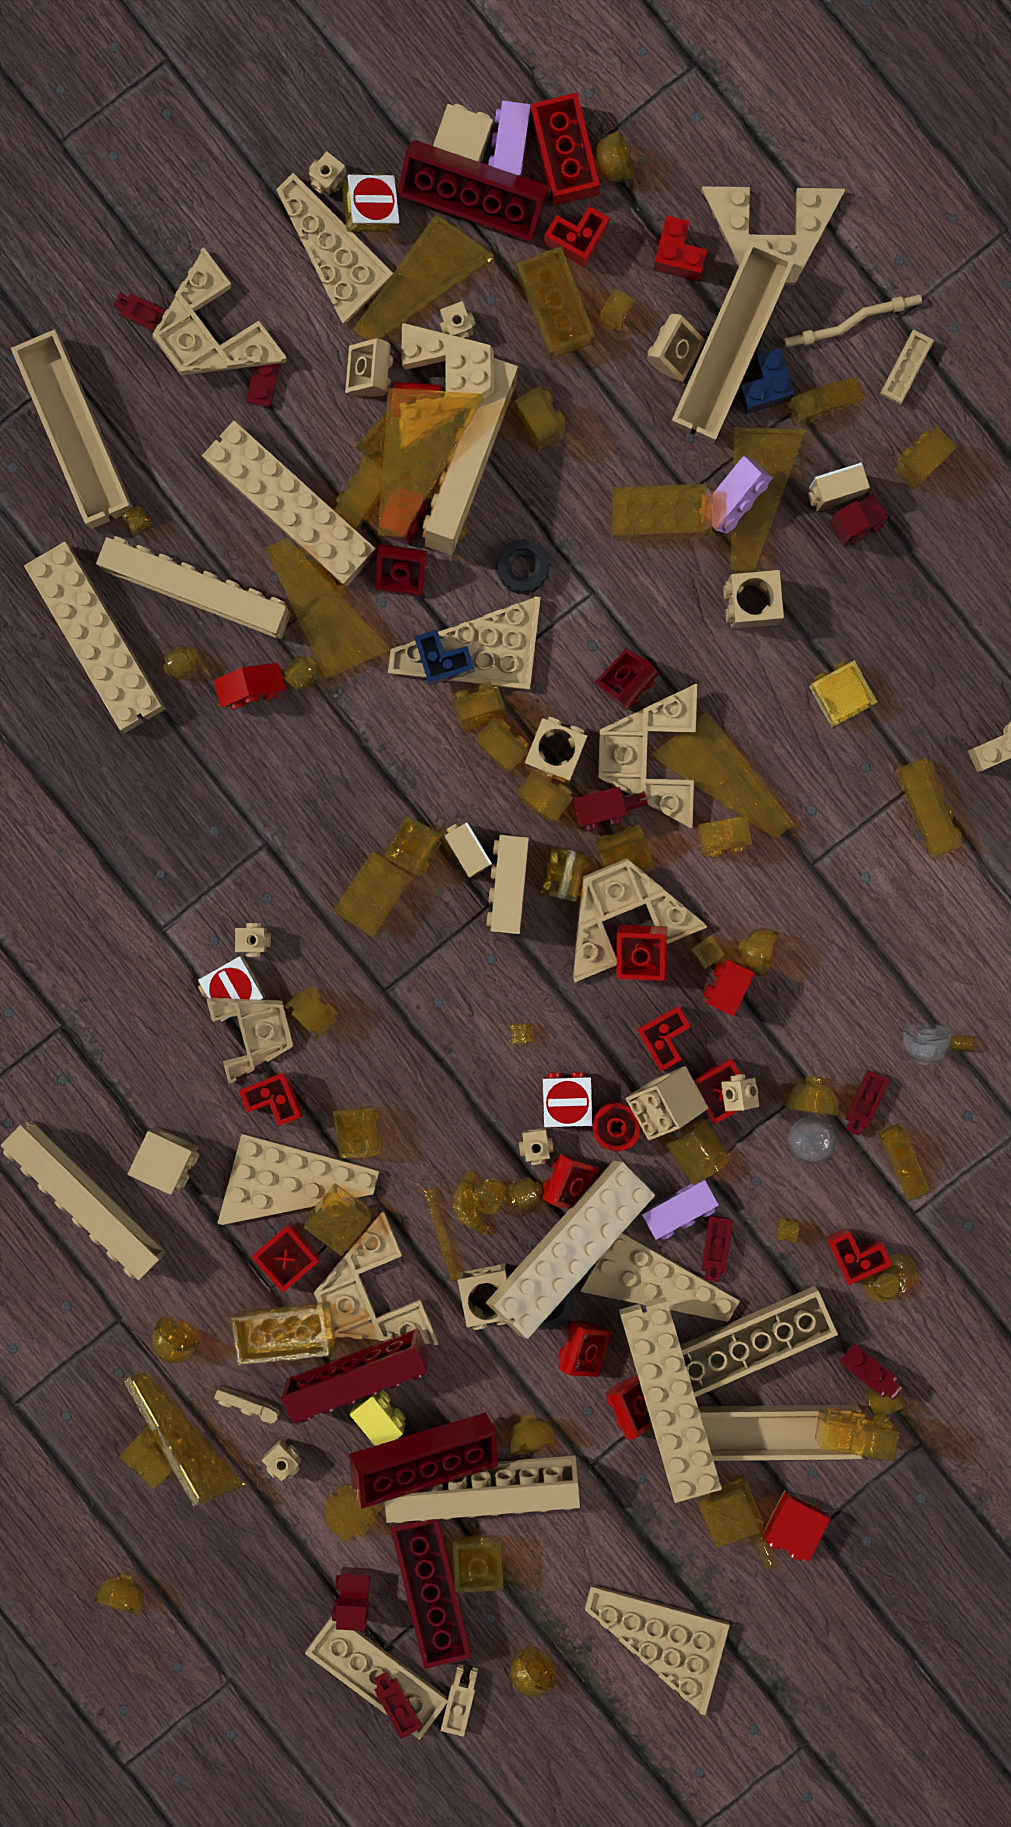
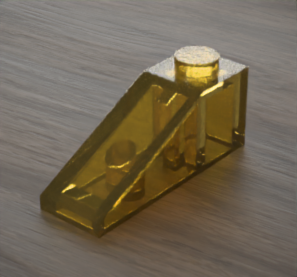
M855 377L795 396L791 398L788 406L798 427L859 402L864 398Z
M897 1123L878 1132L883 1150L907 1201L929 1192L910 1139L900 1124Z

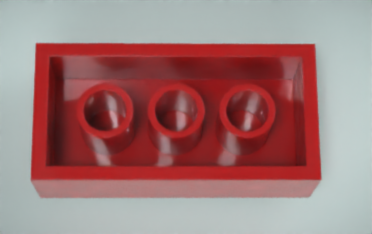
M573 93L532 103L531 119L549 186L552 205L557 206L599 195L600 183L578 94Z

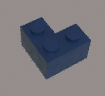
M780 348L757 355L754 364L759 380L743 384L739 390L746 415L791 401L794 395Z
M437 630L414 636L429 686L475 672L468 646L444 652Z

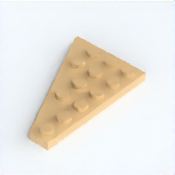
M242 1133L217 1224L224 1225L372 1195L380 1170Z
M591 1584L585 1604V1611L593 1618H596L605 1629L613 1633L633 1654H636L644 1664L652 1668L673 1690H676L684 1700L692 1704L700 1714L706 1715L730 1626L729 1622Z

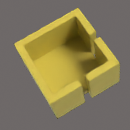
M383 1389L372 1397L364 1396L353 1405L350 1416L375 1446L398 1439L403 1435L406 1424L404 1422L406 1418L398 1408L394 1409L389 1405L391 1400Z

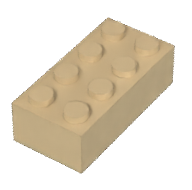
M500 835L499 840L494 841L493 854L498 855L497 864H492L491 879H495V888H490L489 902L493 903V911L487 913L486 926H491V931L520 934L529 841L527 837Z

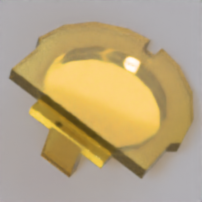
M352 1484L342 1485L335 1491L338 1494L336 1496L333 1493L330 1495L324 1511L326 1524L331 1532L336 1533L344 1543L352 1536L357 1538L370 1529V1525L377 1519L375 1515L383 1508V1505L379 1503L361 1509L352 1490Z

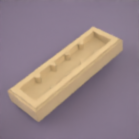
M914 329L912 330L879 395L898 405L902 404L934 342L933 339Z

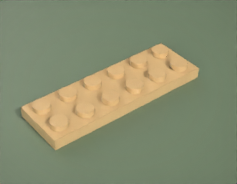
M332 1616L305 1651L307 1656L386 1715L387 1713L374 1690L377 1688L374 1678L388 1671L392 1679L396 1677L422 1723V1728L411 1733L419 1740L448 1702L447 1696L360 1631L336 1630V1621H332Z

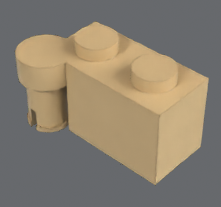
M1011 722L1005 726L1003 730L1004 735L968 750L977 772L1011 758Z

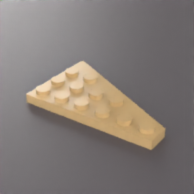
M534 597L519 604L511 605L508 608L483 615V617L439 631L438 634L444 652L468 646L475 669L474 673L448 681L530 690L541 597ZM416 641L391 649L388 674L426 678Z

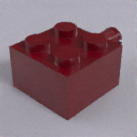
M620 787L573 798L572 804L579 829L584 828L585 832L598 829L600 823L607 822L608 826L622 823V818L627 815L628 810L648 806L647 799L637 801L638 799L646 798L645 791L624 797Z

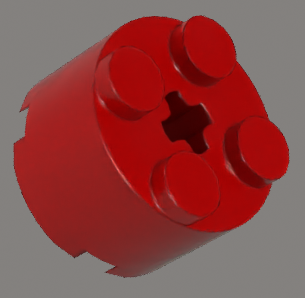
M619 1101L605 1103L595 1112L592 1119V1131L596 1141L603 1148L611 1151H624L632 1147L638 1140L640 1124L629 1105ZM613 1121H615L616 1123L622 1122L620 1124V1131H617L615 1129L613 1131L610 1130L612 1128L611 1123Z

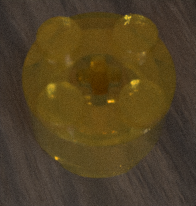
M304 986L284 1007L286 1009L291 1007L294 1010L291 1015L309 1033L314 1030L317 1033L314 1038L318 1040L338 1021L335 1017L338 1012L329 1003L325 1006L319 1000L321 995L313 986L309 989Z

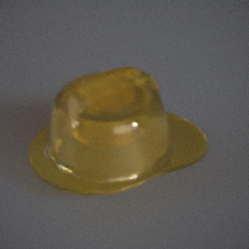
M904 1254L889 1256L892 1266L864 1278L863 1286L866 1294L877 1302H888L909 1290L915 1284L918 1277L917 1266L910 1257Z

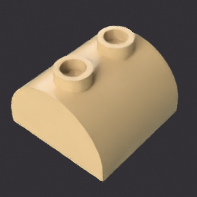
M670 314L665 325L661 327L654 345L648 351L647 361L661 373L683 382L706 340L682 315Z
M376 338L349 346L345 393L364 397H378L387 394L391 387L388 370L393 363V356L390 354V343Z

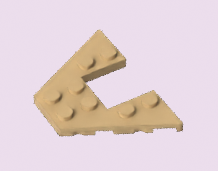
M702 186L701 192L704 194L712 210L713 217L717 220L719 229L726 243H728L738 266H740L752 240L795 259L784 284L795 285L845 189L797 188L795 235L749 234L750 187Z
M203 247L195 264L188 271L187 278L176 292L171 306L165 311L161 323L157 325L153 332V339L180 375L287 362V357L260 321H257L219 346L195 314V311L232 288L230 281Z
M405 323L402 324V366L405 370L446 361V397L401 407V450L404 454L409 452L408 448L424 437L428 439L434 431L441 430L454 421V416L466 408L468 410L471 409L481 399H485L494 393V349L491 345Z
M697 684L600 729L598 778L615 787H620L622 791L630 795L645 791L646 798L639 799L640 801L647 799L649 806L689 828H692L694 780L646 779L648 731L696 732Z
M628 858L583 876L573 971L574 982L617 965V958L602 924V921L646 904L654 926L668 927V943L707 928V926Z
M385 1211L381 1212L315 1290V1297L332 1337L386 1341L418 1328L425 1344L438 1345V1339L421 1299L377 1317L359 1275L402 1256Z

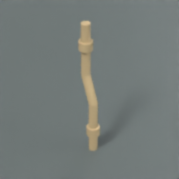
M921 295L907 298L900 296L892 298L889 302L863 307L839 326L813 332L812 330L801 332L800 335L784 338L785 348L800 344L807 346L814 344V341L842 335L868 316L889 311L896 313L904 311V308L922 304Z

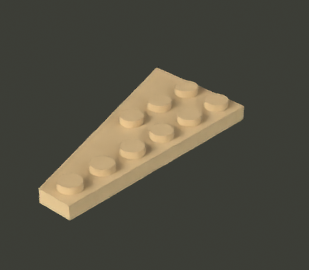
M292 173L276 189L344 326L394 277V274Z
M621 1233L597 1260L580 1289V1292L643 1305H645V1302L666 1296L669 1309L672 1311L727 1322L740 1302L736 1297L624 1233Z

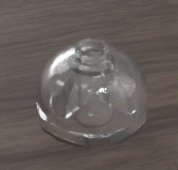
M924 1022L906 1025L905 1030L903 1029L902 1037L905 1053L920 1065H930L933 1062L939 1061L945 1057L950 1047L951 1032L947 1028L937 1024L936 1029L927 1028L928 1023Z
M806 1116L798 1120L790 1128L788 1146L792 1154L800 1161L807 1164H819L827 1160L834 1152L836 1135L832 1126L824 1119L816 1116Z

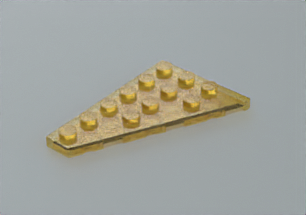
M388 388L379 537L404 538L410 524L418 514V510L425 498L428 497L439 474L443 471L446 462L460 442L481 402H483V394Z

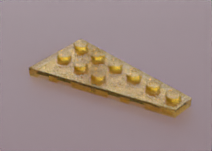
M436 214L354 327L353 332L365 341L376 338L382 340L494 259V255Z
M734 428L733 468L743 456L756 460L773 479L769 482L768 488L753 502L751 509L743 514L738 520L737 526L731 530L730 572L755 571L806 429Z
M287 537L265 547L326 679L391 650Z
M705 712L696 719V732H680L650 755L685 779L694 780L696 787L774 839L794 825L790 817L708 712Z
M145 1372L130 1376L124 1381L194 1507L236 1491L245 1485Z

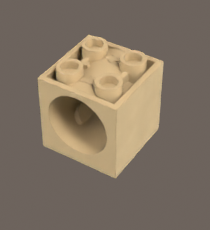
M780 570L731 574L728 581H726V585L723 586L724 599L729 601L728 609L725 610L726 623H731V629L779 625L784 619ZM745 586L760 588L768 598V605L758 615L748 614L744 609L740 608L737 602V593L740 594Z
M548 717L547 720L542 718L526 758L525 767L569 784L587 736L584 735L583 729L572 725L570 729L561 726L562 721L553 717ZM555 733L567 736L571 748L574 747L572 759L569 762L565 760L559 763L558 766L546 763L543 752H539L538 749L540 742L545 737H552Z
M686 1066L653 1079L626 1097L648 1140L680 1129L708 1109Z
M156 1126L148 1130L127 1175L172 1195L177 1190L180 1191L181 1188L185 1187L190 1176L186 1173L188 1169L190 1170L191 1167H194L200 1154L197 1153L199 1146Z
M506 1263L459 1272L458 1285L467 1327H473V1330L486 1328L488 1323L496 1322L497 1325L507 1324L504 1322L505 1319L500 1318L494 1311H482L477 1306H474L469 1296L482 1283H491V1285L499 1288L508 1278Z

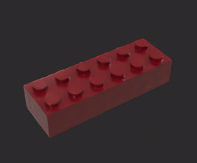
M413 140L405 153L397 195L532 242L539 228L549 186Z
M417 1328L287 1378L281 1399L292 1423L306 1422L312 1419L314 1415L330 1413L336 1407L343 1404L346 1406L351 1405L359 1398L364 1396L372 1397L378 1394L382 1389L388 1387L390 1389L396 1388L403 1381L421 1378L427 1373L429 1352Z
M481 1413L350 1453L352 1490L361 1509L497 1467V1432L487 1413Z
M441 1519L405 1521L402 1523L392 1522L390 1529L424 1669L471 1658L472 1647Z

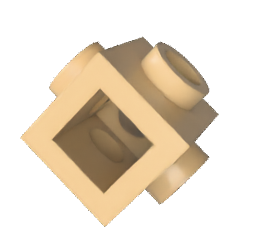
M327 151L320 160H315L309 168L311 186L320 194L324 192L328 196L333 191L337 192L342 187L343 179L347 175L345 165Z
M463 301L440 309L443 322L439 324L442 333L464 339H469L470 335H473L472 326L476 324L471 311L466 312Z
M246 923V928H235V952H246V957H261V952H267V947L271 946V934L267 933V928H261V923ZM252 936L256 938L255 944L251 942Z
M745 1074L732 1075L729 1081L721 1082L725 1111H739L759 1107L756 1078H745Z
M546 1128L522 1131L523 1142H519L520 1156H525L526 1162L531 1161V1165L546 1163L545 1159H550L549 1153L554 1152L552 1138H547ZM539 1144L541 1147L538 1150H534L532 1146Z
M280 1439L264 1455L262 1462L267 1466V1472L275 1479L278 1477L282 1482L286 1477L291 1479L299 1471L298 1465L301 1458L299 1457V1451L293 1445L288 1446L283 1439Z

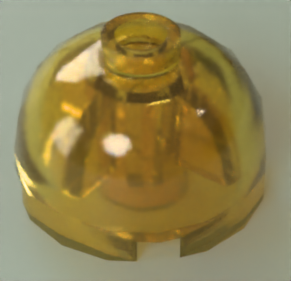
M619 131L603 137L598 142L596 157L593 158L597 173L601 172L604 178L611 182H622L634 178L632 163L630 164L628 157L630 155L622 133Z
M759 928L751 931L746 939L741 938L738 952L742 953L741 962L746 969L754 972L755 975L766 976L775 952L774 943L778 941L779 932L772 929Z
M162 1317L157 1321L152 1332L151 1346L153 1351L162 1361L167 1363H182L188 1360L200 1344V1341L198 1342L200 1337L198 1331L185 1320L181 1319L180 1323H178L177 1321H172L174 1317Z
M534 1414L521 1416V1421L514 1424L508 1437L511 1455L515 1453L516 1455L537 1452L541 1451L545 1444H547L548 1448L558 1444L553 1426L543 1418H535Z
M121 1573L120 1577L107 1578L100 1585L94 1601L139 1616L144 1596L141 1587L133 1582L135 1577Z
M526 1646L513 1658L509 1670L515 1690L530 1698L541 1697L547 1694L557 1684V1681L554 1682L553 1678L556 1675V1670L552 1662L544 1652L541 1651L538 1654L534 1651V1646Z

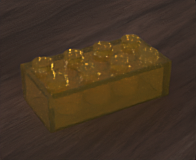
M560 246L516 263V273L549 360L594 344L595 335L562 247Z
M707 484L613 487L611 535L618 540L712 538L713 489Z
M330 1302L239 1311L231 1317L238 1365L330 1356L337 1349Z

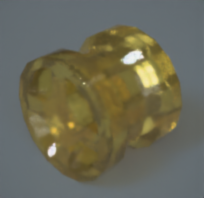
M141 505L131 508L121 518L124 523L130 526L129 531L132 535L142 532L152 523L150 518L144 515V509Z
M531 1022L508 1024V1030L511 1031L510 1044L533 1042V1037L530 1035Z
M779 1217L775 1240H788L789 1243L795 1244L799 1232V1221H786L785 1218Z

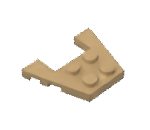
M207 998L212 1022L237 1016L247 1055L223 1061L229 1084L235 1082L237 1077L242 1074H248L255 1070L254 1067L262 1062H268L293 1047L282 1001Z

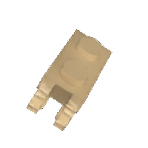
M223 1385L218 1387L214 1399L219 1400L218 1403L222 1406L241 1408L240 1411L250 1416H254V1414L259 1415L263 1422L275 1423L280 1415L276 1405L273 1406V1404Z
M458 1664L455 1679L451 1684L441 1731L464 1737L475 1693L474 1685L478 1669L472 1668L469 1675V1685L460 1683L464 1665Z

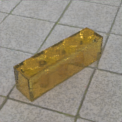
M925 757L896 769L895 771L930 857H936L961 847L962 835L958 827L954 828L951 820L953 813L949 805L945 806L942 798L944 791L940 783L936 784L933 776L935 769L932 762L927 761Z

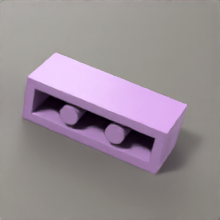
M502 100L501 109L496 110L495 124H499L498 133L493 132L492 147H495L494 156L490 155V166L522 176L531 104Z
M743 456L698 512L715 530L728 534L729 531L737 526L738 520L743 514L751 509L756 498L768 488V484L773 477L756 460Z
M701 1178L641 1211V1214L655 1240L659 1238L665 1240L674 1234L673 1230L680 1226L682 1229L695 1223V1218L700 1215L703 1217L711 1215L716 1211L715 1207L719 1205L705 1179Z

